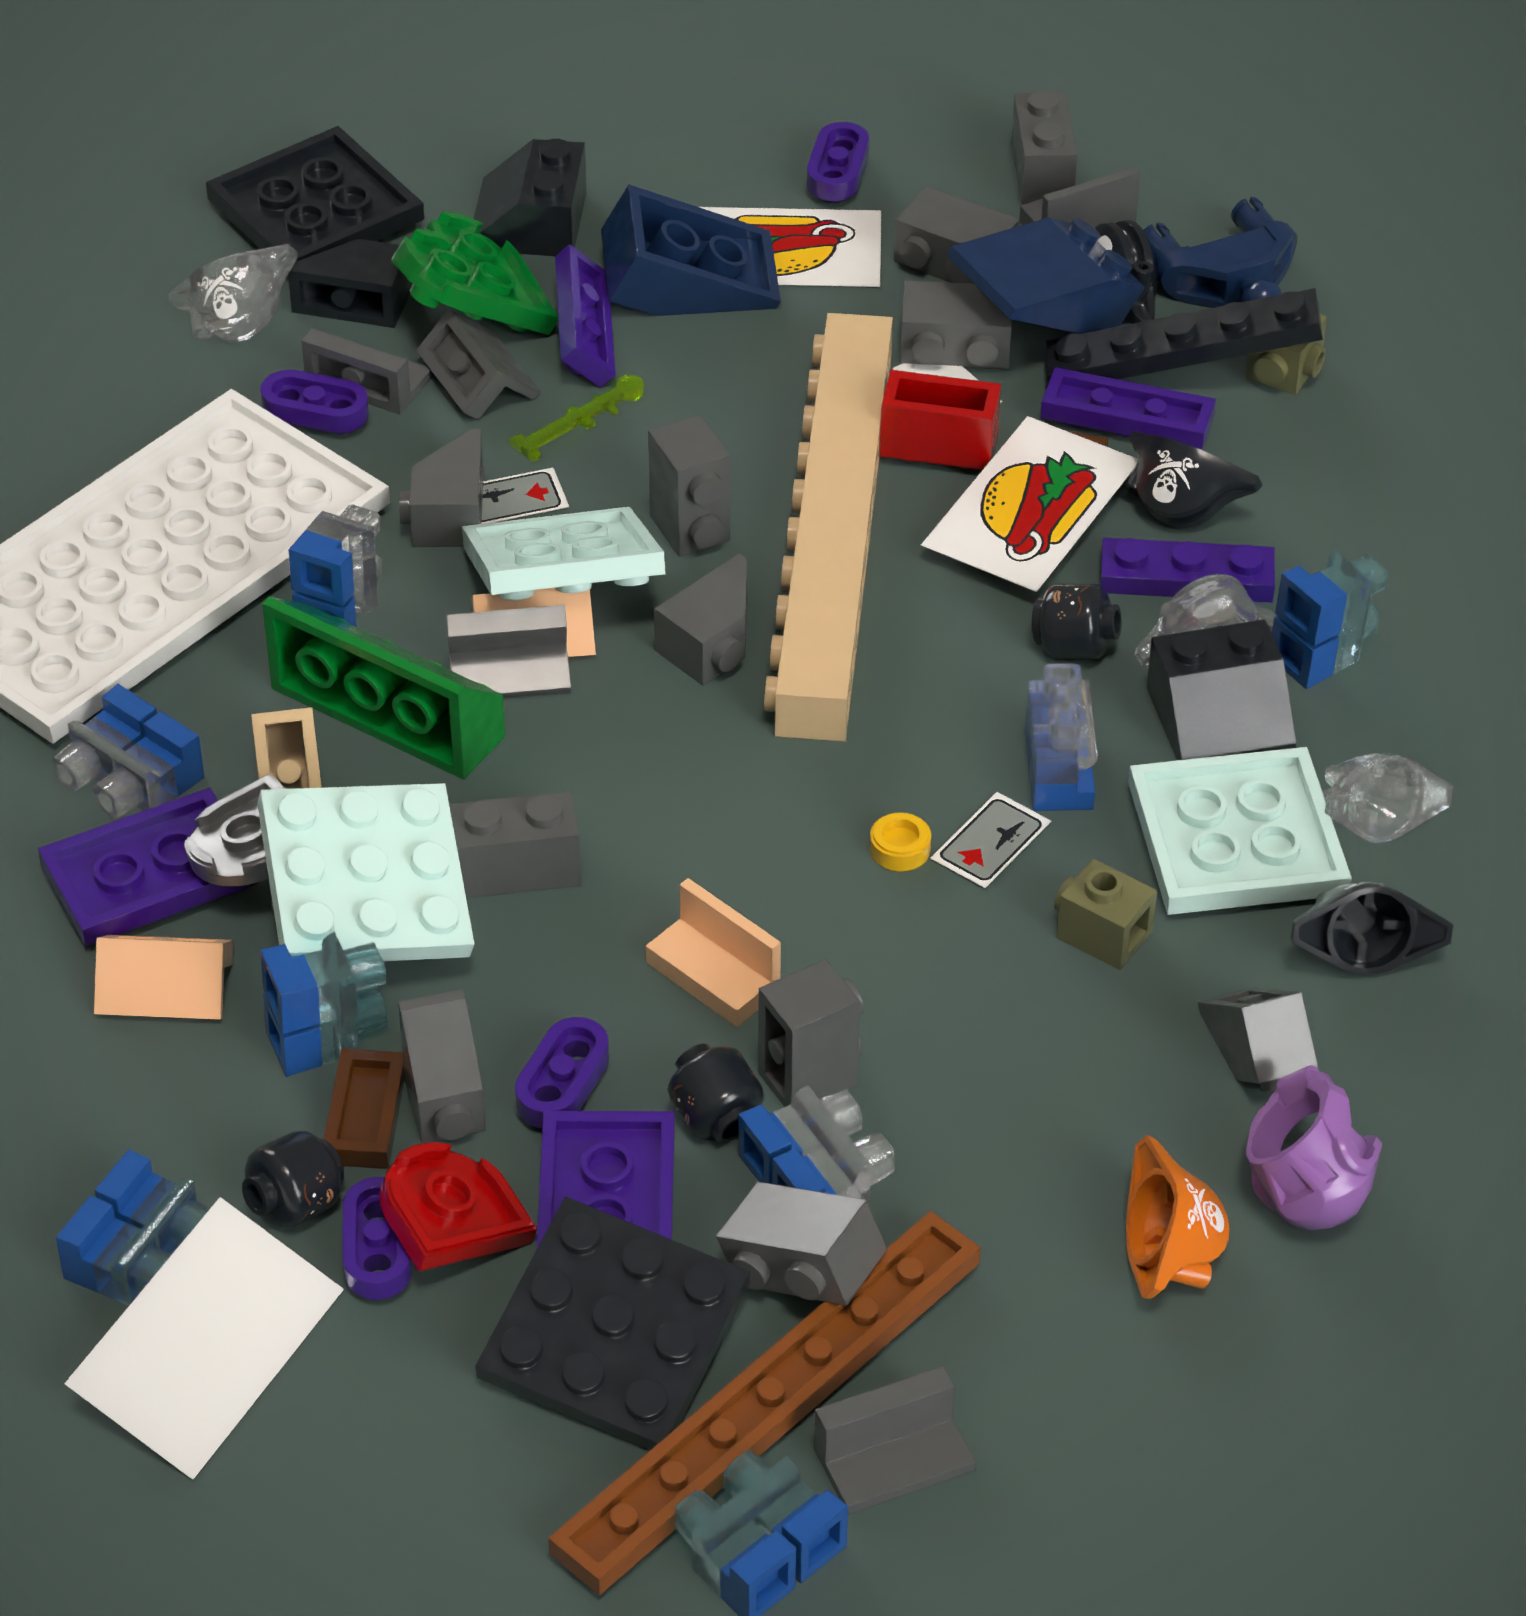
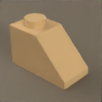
M312 707L251 714L259 779L271 774L286 789L322 788Z

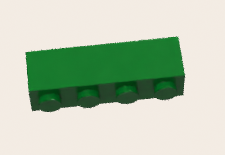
M270 596L262 603L271 687L273 690L463 780L505 738L503 694L494 691L489 686L474 682L446 669L438 662L420 657L397 646L388 639L379 638L349 624L340 617L332 616L310 605Z

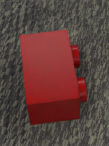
M890 370L881 405L880 457L983 470L993 458L997 442L1001 383Z

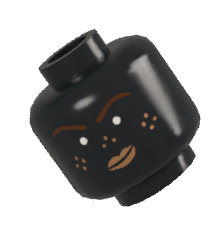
M1055 584L1046 590L1043 598H1038L1034 603L1032 611L1033 639L1037 645H1043L1045 652L1053 659L1096 660L1106 653L1111 640H1117L1120 637L1122 628L1121 609L1118 604H1111L1106 590L1098 584Z
M706 1043L698 1044L685 1051L677 1059L675 1066L678 1070L670 1079L667 1088L671 1102L695 1137L705 1140L714 1138L717 1143H727L739 1137V1113L763 1103V1088L742 1054L736 1048L726 1045L710 1048Z
M294 1131L258 1147L248 1156L244 1169L245 1179L242 1183V1193L247 1206L253 1213L261 1215L266 1221L276 1227H293L327 1211L336 1204L344 1180L342 1160L336 1149L328 1141L320 1139L307 1131Z

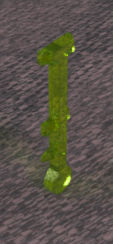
M632 374L621 376L617 380L615 388L602 395H594L592 401L579 408L574 405L566 409L567 415L527 437L520 433L510 438L509 444L534 463L542 458L541 453L538 451V448L579 425L589 430L596 426V421L592 419L593 417L604 411L616 415L619 413L615 406L622 401H636L643 397L645 393L644 380Z

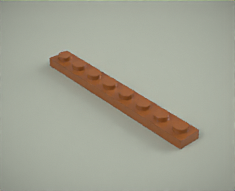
M929 1211L887 1247L884 1255L847 1305L824 1301L548 1537L549 1554L600 1596L980 1264L981 1247L934 1212Z

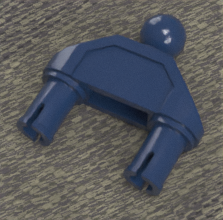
M1250 197L1249 200L1255 211L1246 199H1242L1233 208L1231 219L1243 231V233L1193 247H1181L1163 223H1156V229L1162 236L1157 233L1152 224L1143 229L1154 253L1157 281L1168 295L1181 302L1208 308L1282 294L1278 285L1284 278L1293 259L1297 245V234L1288 223L1275 221L1256 197Z

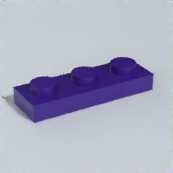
M569 244L555 256L561 361L573 374L584 376L601 388L616 376L611 303L608 296L606 270Z
M1055 367L1041 402L1040 418L1062 422L1067 425H1077L1117 433L1122 436H1130L1132 431L1170 438L1203 450L1214 418L1216 399Z
M1103 537L1100 586L1109 594L1177 597L1190 593H1202V595L1205 593L1218 596L1217 598L1211 596L1207 599L1273 603L1275 590V547ZM1205 578H1214V581L1210 585H1204L1206 587L1199 591L1222 585L1207 590L1209 593L1206 591L1190 592L1188 590L1192 584ZM1184 596V598L1191 597L1203 599L1201 598V596Z

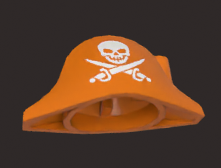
M1145 1135L1135 1144L1126 1214L1127 1255L1141 1296L1145 1299H1153L1165 1289L1169 1281L1204 1289L1209 1284L1212 1275L1209 1263L1219 1257L1225 1250L1229 1240L1230 1227L1228 1216L1222 1202L1205 1182L1183 1169L1155 1138Z

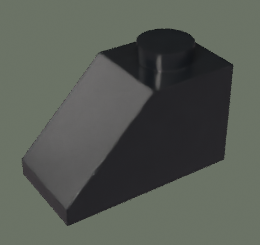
M356 239L291 263L288 269L292 313L395 328L411 294L410 288L413 285L392 262V257L399 245Z

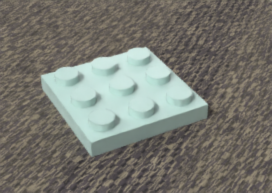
M630 507L462 526L464 550L490 594H499V597L505 600L526 599L534 595V590L557 587L559 592L579 593L591 589L592 583L613 580L615 584L620 586H636L647 583L649 576L665 574L664 551Z
M1307 747L1130 766L1128 784L1167 915L1316 899L1322 892L1340 885L1351 884L1352 877Z
M445 783L267 789L260 791L257 805L279 945L286 944L291 957L304 954L309 965L470 957L474 947V939Z

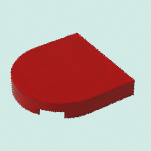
M421 1143L401 1151L388 1168L380 1187L379 1199L382 1212L417 1270L420 1272L531 1244L537 1232V1227L501 1172L482 1157L478 1163L467 1156L450 1151L452 1145L446 1143Z

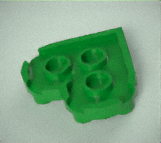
M442 211L437 220L431 219L425 230L415 229L409 239L405 236L392 257L393 264L413 284L410 288L411 295L425 306L437 308L442 303L459 310L472 319L482 320L483 317L503 322L508 327L519 332H525L529 329L550 335L558 321L557 313L519 252L507 240L501 248L491 239L479 233L483 223L460 213Z

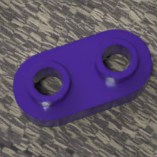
M835 122L826 125L819 131L807 165V188L813 196L828 203H837L853 196L857 192L869 156V134L862 126L851 122Z
M281 370L267 376L260 387L262 408L289 424L336 434H346L363 426L369 417L367 392L364 387L353 381L299 370Z
M571 1017L558 1021L549 1028L515 1083L516 1109L525 1122L532 1126L543 1128V1111H580L609 1063V1039L606 1030L599 1023L584 1017ZM573 1057H583L582 1059L578 1060L573 1059Z
M370 1177L355 1183L347 1191L343 1199V1267L345 1281L355 1294L372 1300L386 1299L400 1293L408 1285L412 1275V1260L387 1220L373 1219L377 1217L385 1218L379 1199L380 1187L384 1177Z

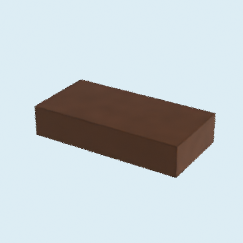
M341 1048L324 1140L331 1143L336 1149L343 1166L389 1168L405 1081L403 1052Z

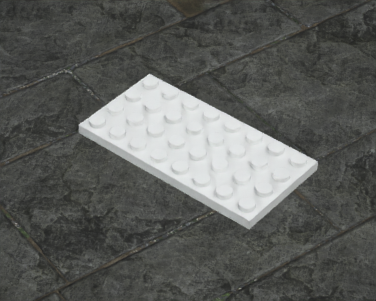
M230 389L0 544V708L54 744L103 709L101 697L115 685L120 684L127 690L131 689L289 576L288 549L305 530L336 540L341 539L390 504L389 486L238 392Z

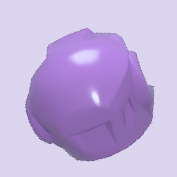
M1308 1065L1278 1080V1089L1270 1096L1266 1105L1258 1110L1251 1123L1246 1156L1252 1170L1251 1183L1260 1202L1270 1210L1276 1211L1285 1222L1295 1227L1319 1230L1338 1226L1357 1215L1372 1190L1383 1143L1377 1135L1362 1137L1351 1127L1349 1098L1345 1090L1335 1085L1329 1074L1320 1072L1313 1065ZM1318 1112L1314 1124L1293 1145L1281 1151L1284 1138L1290 1130L1308 1115Z

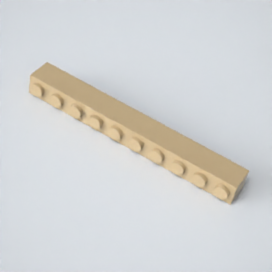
M827 313L825 334L814 335L812 367H820V370L810 369L807 402L815 403V406L805 405L802 438L810 439V442L799 443L797 475L805 476V480L794 479L792 513H800V517H789L787 530V551H794L795 553L794 556L784 555L781 590H789V595H778L776 630H784L783 636L773 635L771 643L770 670L778 671V677L767 676L765 686L764 711L775 712V737L846 742L880 459L881 405L891 366L893 317Z

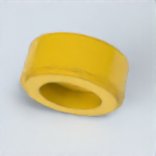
M891 813L879 818L873 824L870 831V854L873 860L881 867L897 872L911 871L922 866L928 860L931 852V830L921 818L909 813Z

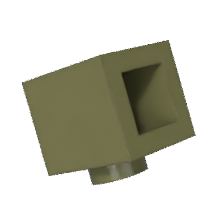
M1320 314L1323 340L1248 354L1246 378L1296 395L1308 377H1317L1323 366L1326 356L1324 340L1328 316Z
M1093 858L1076 878L1073 876L1068 877L1056 895L1054 908L1059 911L1057 938L1121 970L1153 932L1157 890Z

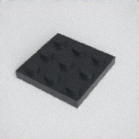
M339 126L206 182L207 199L287 275L291 263L356 239L377 241L425 220L424 203Z
M565 1196L475 1365L476 1377L650 1451L681 1424L750 1284V1272Z

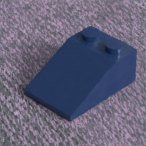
M629 184L601 228L609 301L620 304L627 309H637L656 316L776 309L781 302L770 230Z
M1048 217L953 245L946 254L1009 319L1079 334L1121 325L1145 289L1130 273L1132 269L1130 262L1118 253L1106 250L1098 242L1100 238L1099 232L1080 219H1073L1070 223Z

